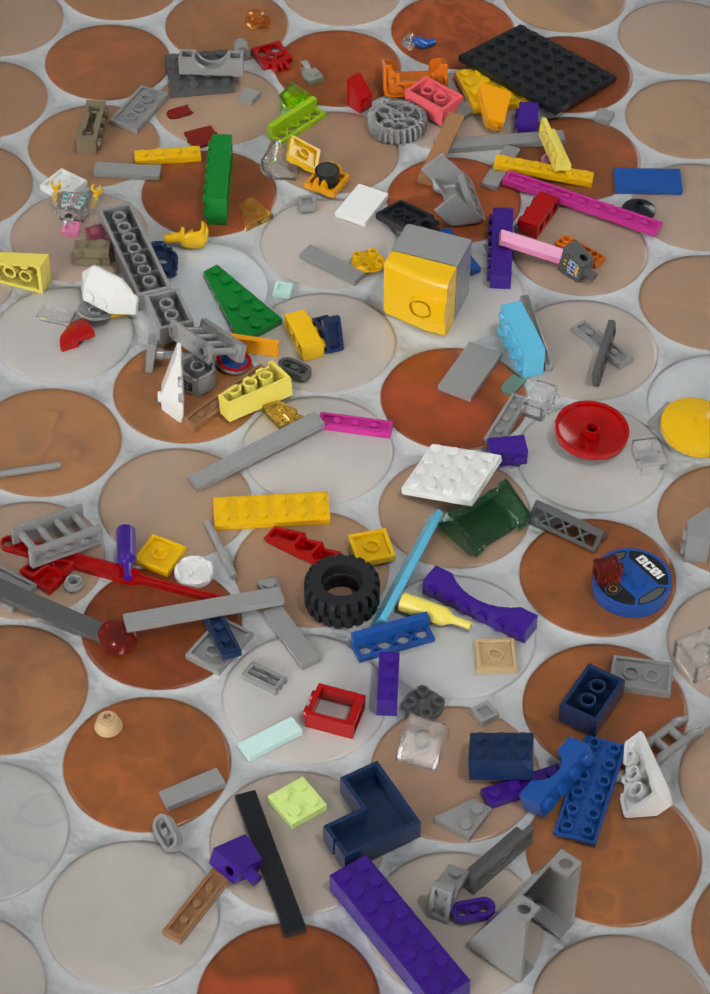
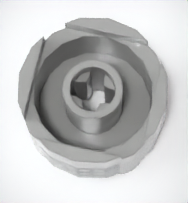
M194 354L187 355L182 359L185 391L191 393L194 397H199L216 387V368L213 359L211 364L205 363Z

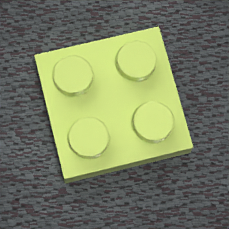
M304 777L267 796L270 805L291 830L327 810V804Z

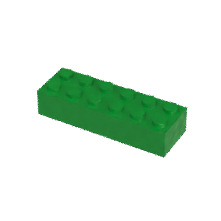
M212 134V140L208 141L207 161L209 162H206L203 217L207 218V225H227L233 168L232 134Z

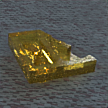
M253 196L239 203L246 232L273 219V213Z
M278 400L262 405L261 411L278 429L305 417L297 413L298 409L287 406Z

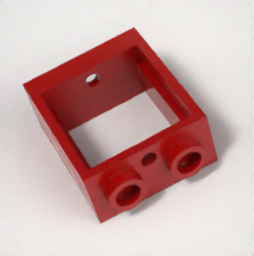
M318 683L316 690L311 692L309 706L306 705L303 711L305 727L353 739L366 709V695ZM320 699L352 707L347 720L315 712Z

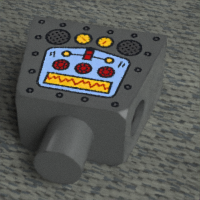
M577 240L564 247L557 270L575 282H581L585 278L592 282L598 276V273L592 269L594 258Z

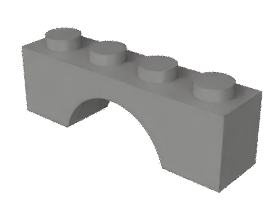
M180 49L178 56L179 74L243 76L244 51L228 50L221 59L207 60L201 57L196 49Z

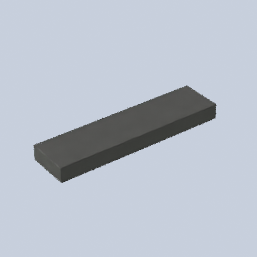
M608 320L591 374L592 386L595 387L600 386L616 335L615 320Z

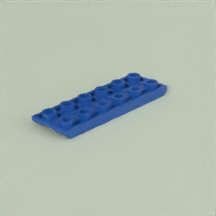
M586 735L584 743L590 745L594 760L583 771L579 779L568 789L553 835L596 846L623 762L624 744Z

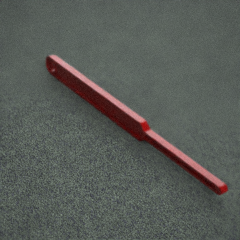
M11 535L5 536L0 540L1 549L4 552L29 558L28 547L24 542L7 547L4 546V543L12 541ZM33 541L36 546L42 544V543H38V542ZM80 553L61 558L74 562L75 567L73 570L131 586L143 584L199 600L222 597L219 594L143 575L139 569L133 567L132 580L125 581L123 567L118 563Z

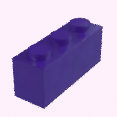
M379 652L376 715L397 716L400 652Z

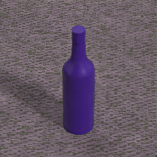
M123 524L116 530L117 561L123 567L124 580L130 581L132 580V566L137 561L136 533L133 526Z

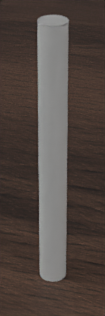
M57 461L0 470V478L61 469V463Z
M208 520L204 525L230 578L234 580L238 575L212 522Z

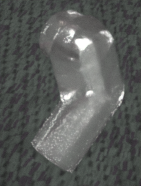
M411 32L401 42L409 51L415 47V44L412 43V39L415 36Z

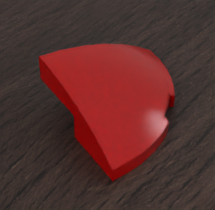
M85 318L73 321L61 334L60 349L62 352L78 348L79 341L95 337L94 329Z
M58 559L36 568H32L27 564L20 568L19 572L26 579L36 583L39 590L51 595L64 583L66 577L71 574L75 563L65 559Z

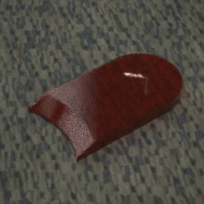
M187 104L170 109L166 114L169 119H178L189 116L194 112L189 109Z

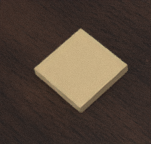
M514 638L474 639L476 675L517 674Z

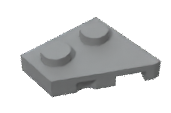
M473 798L436 816L434 824L470 842L492 813V808Z

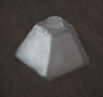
M275 139L261 159L260 171L271 180L296 181L298 179L299 166L286 160L287 147Z

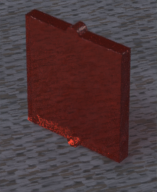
M211 125L184 132L187 143H190L191 146H200V148L208 147V141L212 140V134H217Z

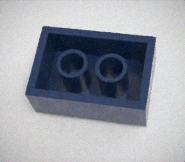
M588 663L560 703L558 720L596 737L623 697L625 679Z
M470 733L468 756L469 780H533L534 733Z

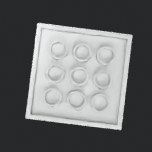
M432 444L402 486V494L473 506L502 462L501 455Z

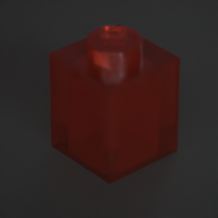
M617 555L593 559L592 573L598 587L621 582L624 566L622 562H619Z

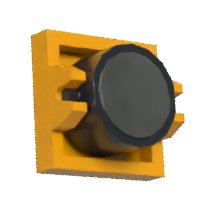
M332 161L323 162L315 167L314 173L304 183V188L335 198L349 182L350 174L342 172L340 164L336 165Z

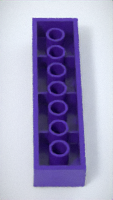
M367 855L330 874L331 893L413 994H470L471 980Z

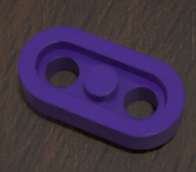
M488 897L462 900L454 903L451 916L458 924L486 921L495 913L496 905Z

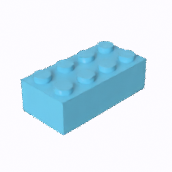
M522 302L502 304L500 313H498L499 326H497V332L499 337L501 336L503 339L504 347L509 351L510 359L515 363L516 371L520 373L522 379L543 375L545 346Z

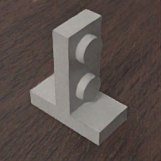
M448 864L439 881L434 880L431 885L427 917L446 924L449 923L453 904L469 877L468 870Z

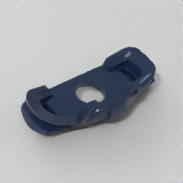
M152 241L151 245L158 260L164 259L167 261L165 264L160 263L166 277H175L178 270L177 253L173 251L172 247H167L163 241Z

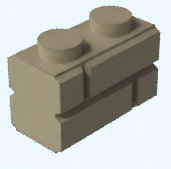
M75 240V265L110 266V240Z

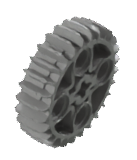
M397 98L395 101L390 99L387 102L384 100L383 103L379 102L378 106L374 105L370 109L367 119L371 136L379 139L380 142L385 141V144H398V146L402 143L405 145L407 142L411 144L412 141L417 142V139H421L425 135L428 122L424 108H420V105H416L415 102L410 103L409 100L406 102L403 99L398 101Z

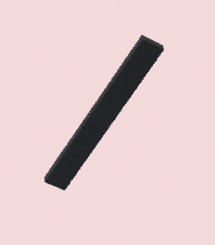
M256 790L235 795V801L248 837L262 857L260 870L285 938L306 933V925Z

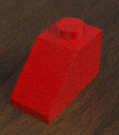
M358 72L347 79V106L361 114L372 107V93L363 76Z

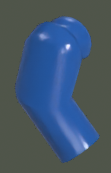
M416 36L412 39V43L420 49H425L436 45L435 38L426 40Z

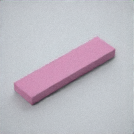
M503 229L499 233V245L557 264L560 262L563 252L562 248Z

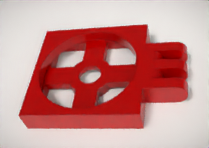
M280 41L251 48V55L263 71L271 69L274 73H278V70L282 72L284 68L285 70L290 69L289 63H292V56ZM276 48H278V49L280 50L279 52H272V51H271V50L276 49ZM262 52L266 54L261 57L258 56V54Z

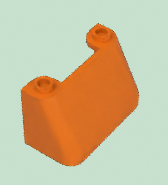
M444 57L430 60L428 71H397L395 61L392 59H381L383 91L387 97H405V90L425 76L448 87V64Z

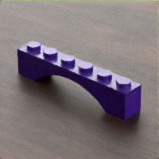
M435 565L423 579L422 593L524 644L537 629L538 615L522 607H498L479 601L460 587L453 573Z

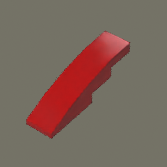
M274 526L264 537V540L269 544L311 564H316L321 558L326 559L328 555L337 556V554H341V551L325 548L321 541L307 539L305 532Z

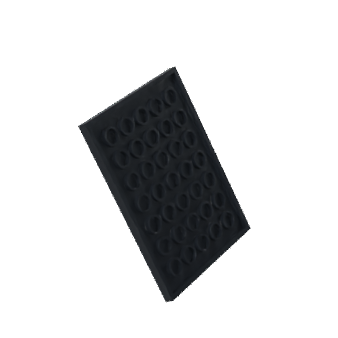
M521 24L459 55L458 58L459 62L473 70H477L482 75L530 102L539 103V107L553 115L561 113L616 82L617 78L609 71H605L598 67V65L587 61L585 58L574 54V52L563 48L561 45L550 41V39L539 35L537 32Z

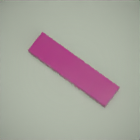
M320 412L319 416L325 422V427L321 430L390 439L394 426V421L327 412Z

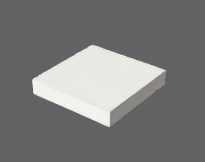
M61 168L40 184V190L54 196V190L50 182L53 179L54 186H57L60 180L62 187L59 190L58 199L62 200L64 192H71L70 196L73 194V197L88 184L86 179Z

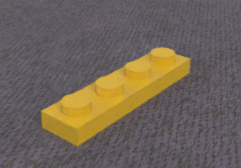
M200 146L134 150L135 164L146 165L201 161Z

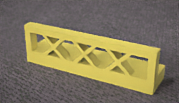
M541 118L538 135L554 171H570L571 163L556 130L551 129L547 118Z

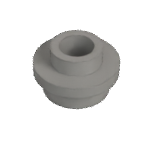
M77 574L68 575L64 581V588L68 592H78L84 587L83 579Z

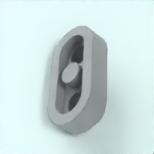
M157 815L153 821L152 828L161 847L167 852L175 853L179 851L183 843V837L175 821L170 815Z

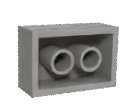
M179 287L144 295L145 311L160 345L176 342L168 337L171 319H175L185 327H194L193 318Z

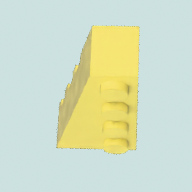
M0 252V283L44 293L52 281L49 254Z
M273 360L267 363L268 366L265 368L260 367L256 370V374L251 377H245L241 384H235L218 395L220 413L231 422L293 395L291 377Z

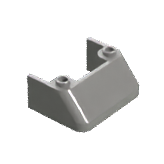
M443 153L421 168V171L432 180L434 191L443 195L444 202L436 207L434 211L443 218L448 226L477 224L485 219L473 182Z

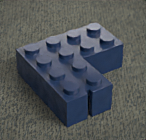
M378 761L340 777V794L353 812L323 825V841L331 853L335 854V859L341 868L364 855H367L372 860L420 837L421 821Z

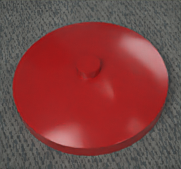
M578 401L567 405L558 413L554 425V434L560 446L570 454L586 460H605L618 455L626 447L629 438V425L618 410L605 403Z

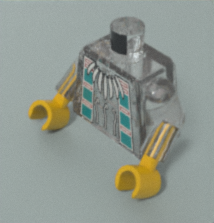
M53 179L51 180V187L54 190L52 193V208L59 215V220L63 221L65 225L70 226L73 221L83 223L86 218L95 214L99 202L98 196L103 193L101 185L96 190V185L92 184L93 196L92 194L66 191L59 193L62 187L61 181L59 180V184L54 186Z

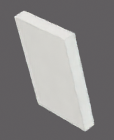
M358 184L336 210L335 217L366 227L375 213L387 201L389 194Z

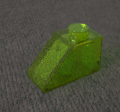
M292 81L279 94L282 100L281 104L286 109H292L313 96Z

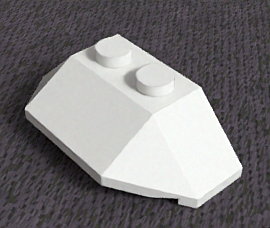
M96 265L82 272L81 291L84 301L109 314L135 315L138 313L139 298L136 294H133L131 288L122 278Z

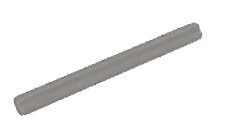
M521 295L520 301L545 346L544 370L551 371L553 369V362L529 295Z

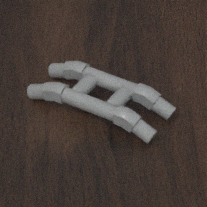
M682 715L671 719L669 723L652 736L647 737L646 740L650 748L655 745L661 750L655 757L658 766H660L688 742L703 735L704 729L699 727L687 731L684 735L681 734L676 728L689 721L687 715ZM667 734H670L677 740L670 746L661 740Z

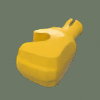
M201 221L200 231L194 232L193 229H190L186 233L185 227H181L180 232L164 233V240L166 244L181 243L182 247L187 249H201L206 246L209 230L206 223Z

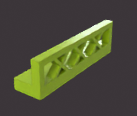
M311 96L267 124V138L283 146L288 142L291 135L298 136L327 117V113L317 108V98ZM278 136H286L283 139L278 138Z

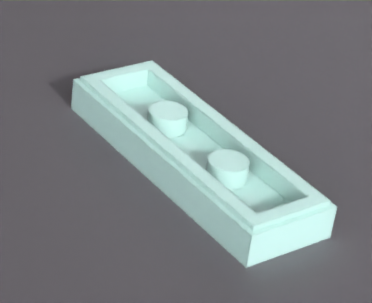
M291 716L238 743V748L250 762L303 735V730Z

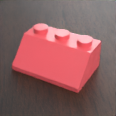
M427 76L405 90V101L409 100L410 103L415 102L416 105H420V108H424L427 119L441 126L449 111L456 113L463 99V95Z

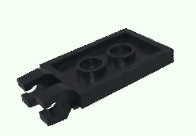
M401 199L375 213L377 220L401 232L407 224L440 232V228L435 227L439 225V221L434 219V215Z

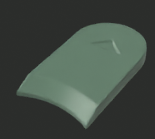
M513 373L502 384L501 392L504 395L510 396L512 392L516 393L526 383L527 379H522Z

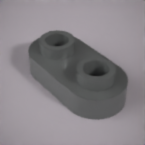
M283 357L278 361V366L293 379L307 381L312 376V369L308 364L291 357Z

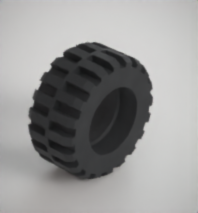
M341 553L337 554V556L328 555L326 559L321 558L309 568L305 575V607L308 609L310 616L314 617V620L319 623L323 622L324 626H334L335 629H341V627L350 629L354 625L360 626L363 624V621L367 622L371 619L372 615L378 610L380 603L379 575L369 562L365 563L363 558H356L352 554L346 556ZM335 587H349L357 592L346 596H338L329 593L328 590Z

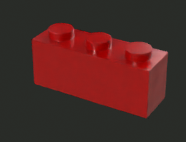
M542 191L536 197H533L530 206H527L524 214L518 218V233L538 239L557 212L559 197Z

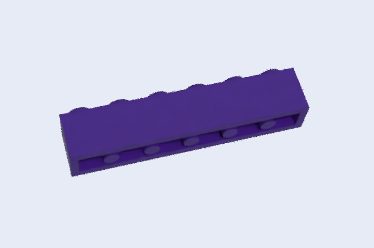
M493 207V214H489L488 247L491 248H488L487 258L491 259H487V269H489L487 270V281H490V288L511 289L512 249L499 245V233L501 229L513 233L514 208Z

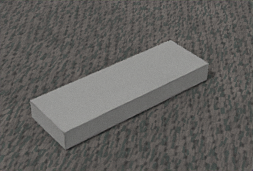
M214 768L159 791V797L167 811H171L225 788L226 782L218 769Z

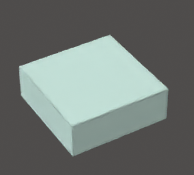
M276 281L272 297L290 299L294 283Z

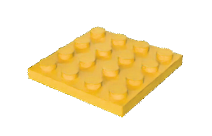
M463 69L454 73V77L466 100L469 102L473 114L481 113L476 95L480 83L511 91L482 75L477 70ZM511 91L507 110L519 108V102L530 101Z

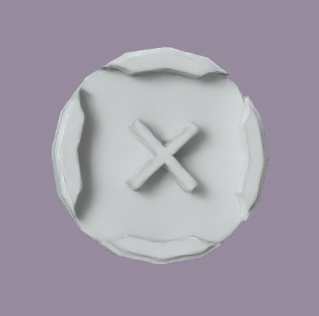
M192 555L181 559L180 563L176 564L174 576L178 584L196 589L208 585L213 579L214 574L212 563L209 560L207 561L201 556Z

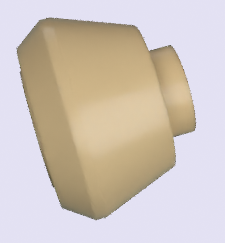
M113 711L100 713L94 723L95 732L105 738L118 735L123 727L121 719Z

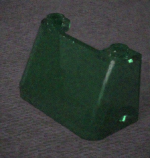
M506 478L498 483L497 488L490 489L486 494L479 497L473 506H464L461 509H454L447 513L438 523V526L442 532L469 556L474 555L477 557L485 551L484 548L517 528L520 531L528 526L529 523L527 521L533 516Z

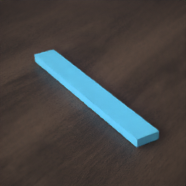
M439 509L427 518L370 625L371 627L387 621L443 516V512Z

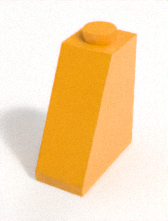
M480 83L476 95L485 128L501 132L505 122L511 91Z

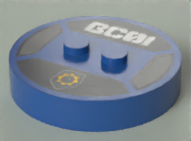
M623 548L605 554L596 562L592 573L591 589L595 600L605 610L621 617L641 618L658 612L666 605L670 597L672 576L667 565L656 555L641 549Z

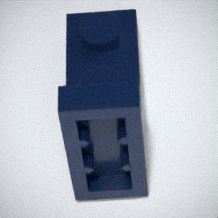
M327 314L312 318L314 327L318 328L319 334L324 338L326 344L325 352L330 354L344 350L340 316L334 315L329 317Z

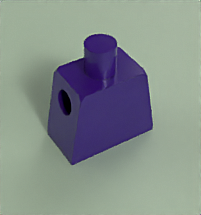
M246 834L213 848L209 864L230 882L237 884L246 879L252 886H255L262 879V876L258 873L262 857Z

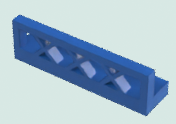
M427 611L351 632V647L359 663L379 658V652H400L435 642V637L429 627ZM425 631L428 637L420 638L416 635ZM399 638L409 639L406 643L397 642ZM381 643L390 644L389 648L383 649L378 647ZM367 648L371 652L361 655L360 649Z

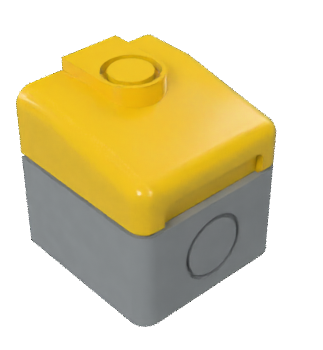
M407 224L384 262V312L425 331L446 336L469 294L472 240Z

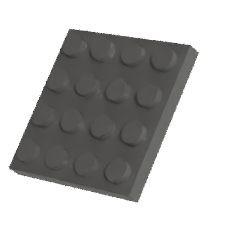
M228 50L198 52V54L207 60H218L224 57ZM179 54L165 55L171 98L235 93L233 76L179 74Z

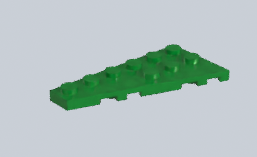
M219 265L203 271L204 279L210 290L214 293V298L218 301L226 321L233 330V334L260 337L282 324V318Z

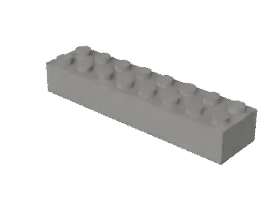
M127 202L98 209L99 225L106 240H110L111 252L121 274L133 294H136L139 298L138 311L145 310L144 295L169 290L172 287L132 203Z

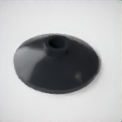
M630 199L622 205L623 209L653 218L656 212L655 206L645 199Z

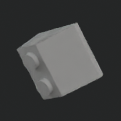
M705 508L689 519L686 529H682V541L684 542H680V554H683V562L707 563L710 548V508Z

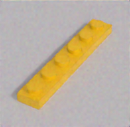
M496 154L493 164V170L504 172L511 170L526 176L589 188L592 187L594 172L571 168L570 171H554L552 164Z

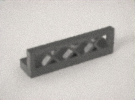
M536 500L527 521L595 553L601 540H606L609 534L596 526L539 500ZM538 509L544 511L546 519L540 522L534 520ZM561 519L563 527L553 529L551 520ZM578 527L580 535L571 537L568 528ZM589 534L597 536L593 547L586 543L584 536Z
M528 825L524 830H521L516 826L467 869L469 877L463 887L472 895H475L532 845L534 828Z

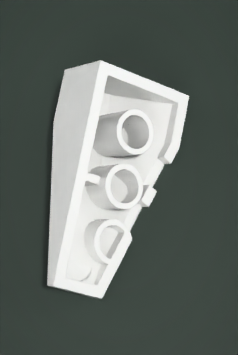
M177 343L162 381L161 391H158V402H161L164 412L182 423L181 419L184 418V381L181 343Z
M639 731L628 739L624 745L623 764L626 766L625 776H622L624 793L620 795L623 815L626 818L657 816L673 805L669 788L642 731Z

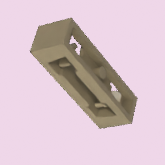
M86 100L76 138L78 154L97 155L98 148H101V138L104 137V128L107 125L106 118L109 117V108H106V101ZM91 118L92 122H94L93 135L92 132H89L91 128Z

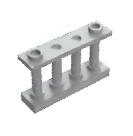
M201 318L199 327H185L175 319H171L168 337L177 343H181V346L205 363L211 364L213 355H227L237 363L244 362L247 345L209 319Z
M80 503L11 527V538L13 545L24 542L28 547L29 565L32 568H36L103 544V528L99 524L89 527L84 522L83 505ZM76 523L81 530L71 533L66 526ZM58 529L63 534V537L54 540L49 532ZM41 535L46 543L36 546L31 539Z

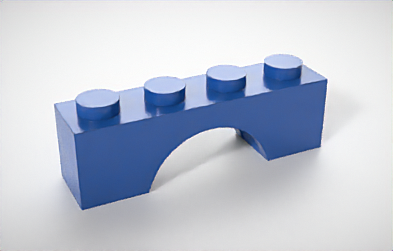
M569 736L557 750L561 761L560 769L547 779L531 780L519 794L524 809L544 818L561 797L567 793L572 784L579 779L583 771L591 765L594 757L589 744Z

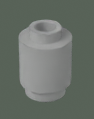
M242 38L236 39L232 45L233 50L244 51V60L248 59L250 51L247 41Z

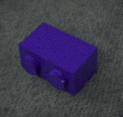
M519 102V108H516L514 128H518L517 133L537 132L539 103Z
M524 435L487 438L486 452L501 455L502 462L499 466L527 464L528 448Z

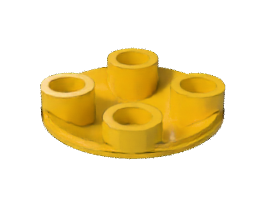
M375 248L365 251H354L352 254L351 263L360 271L372 273L384 268L385 258Z

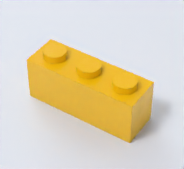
M305 309L284 314L285 329L303 362L323 357L324 349L326 348L323 338H320L318 328L314 327L310 315H307Z

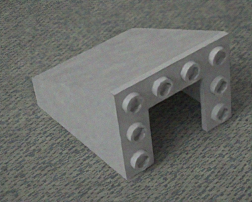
M560 849L518 887L466 943V946L521 983L534 968V965L525 960L529 921L533 919L559 938H562L572 927L575 920L582 862L563 849Z

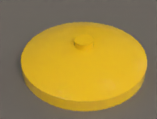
M694 397L681 398L671 402L664 409L660 420V430L669 445L691 457L710 458V401Z

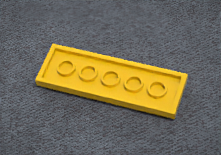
M328 491L213 497L214 526L216 531L330 524Z

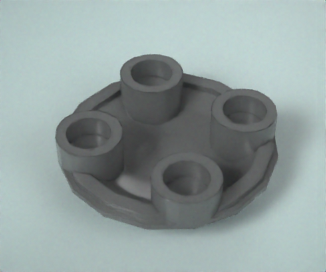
M419 685L417 689L406 695L403 706L411 717L417 720L429 721L438 718L442 714L445 699L427 686Z

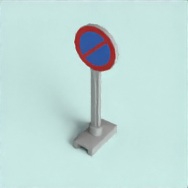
M149 333L145 357V372L152 373L155 359H171L174 351L157 348V336L154 333ZM182 352V359L193 353ZM245 353L243 363H237L227 355L212 356L217 366L222 371L230 374L245 373L250 369L252 363L251 357L247 353Z

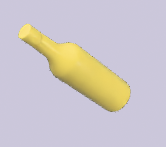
M406 592L400 599L398 606L400 612L415 615L427 611L429 622L440 626L454 624L469 630L472 628L473 622L455 616L446 606Z

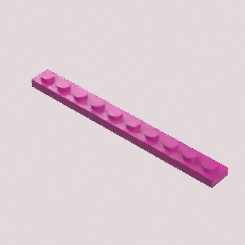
M511 170L502 179V185L537 196L540 191L559 197L558 204L654 237L658 235L663 227L662 221Z

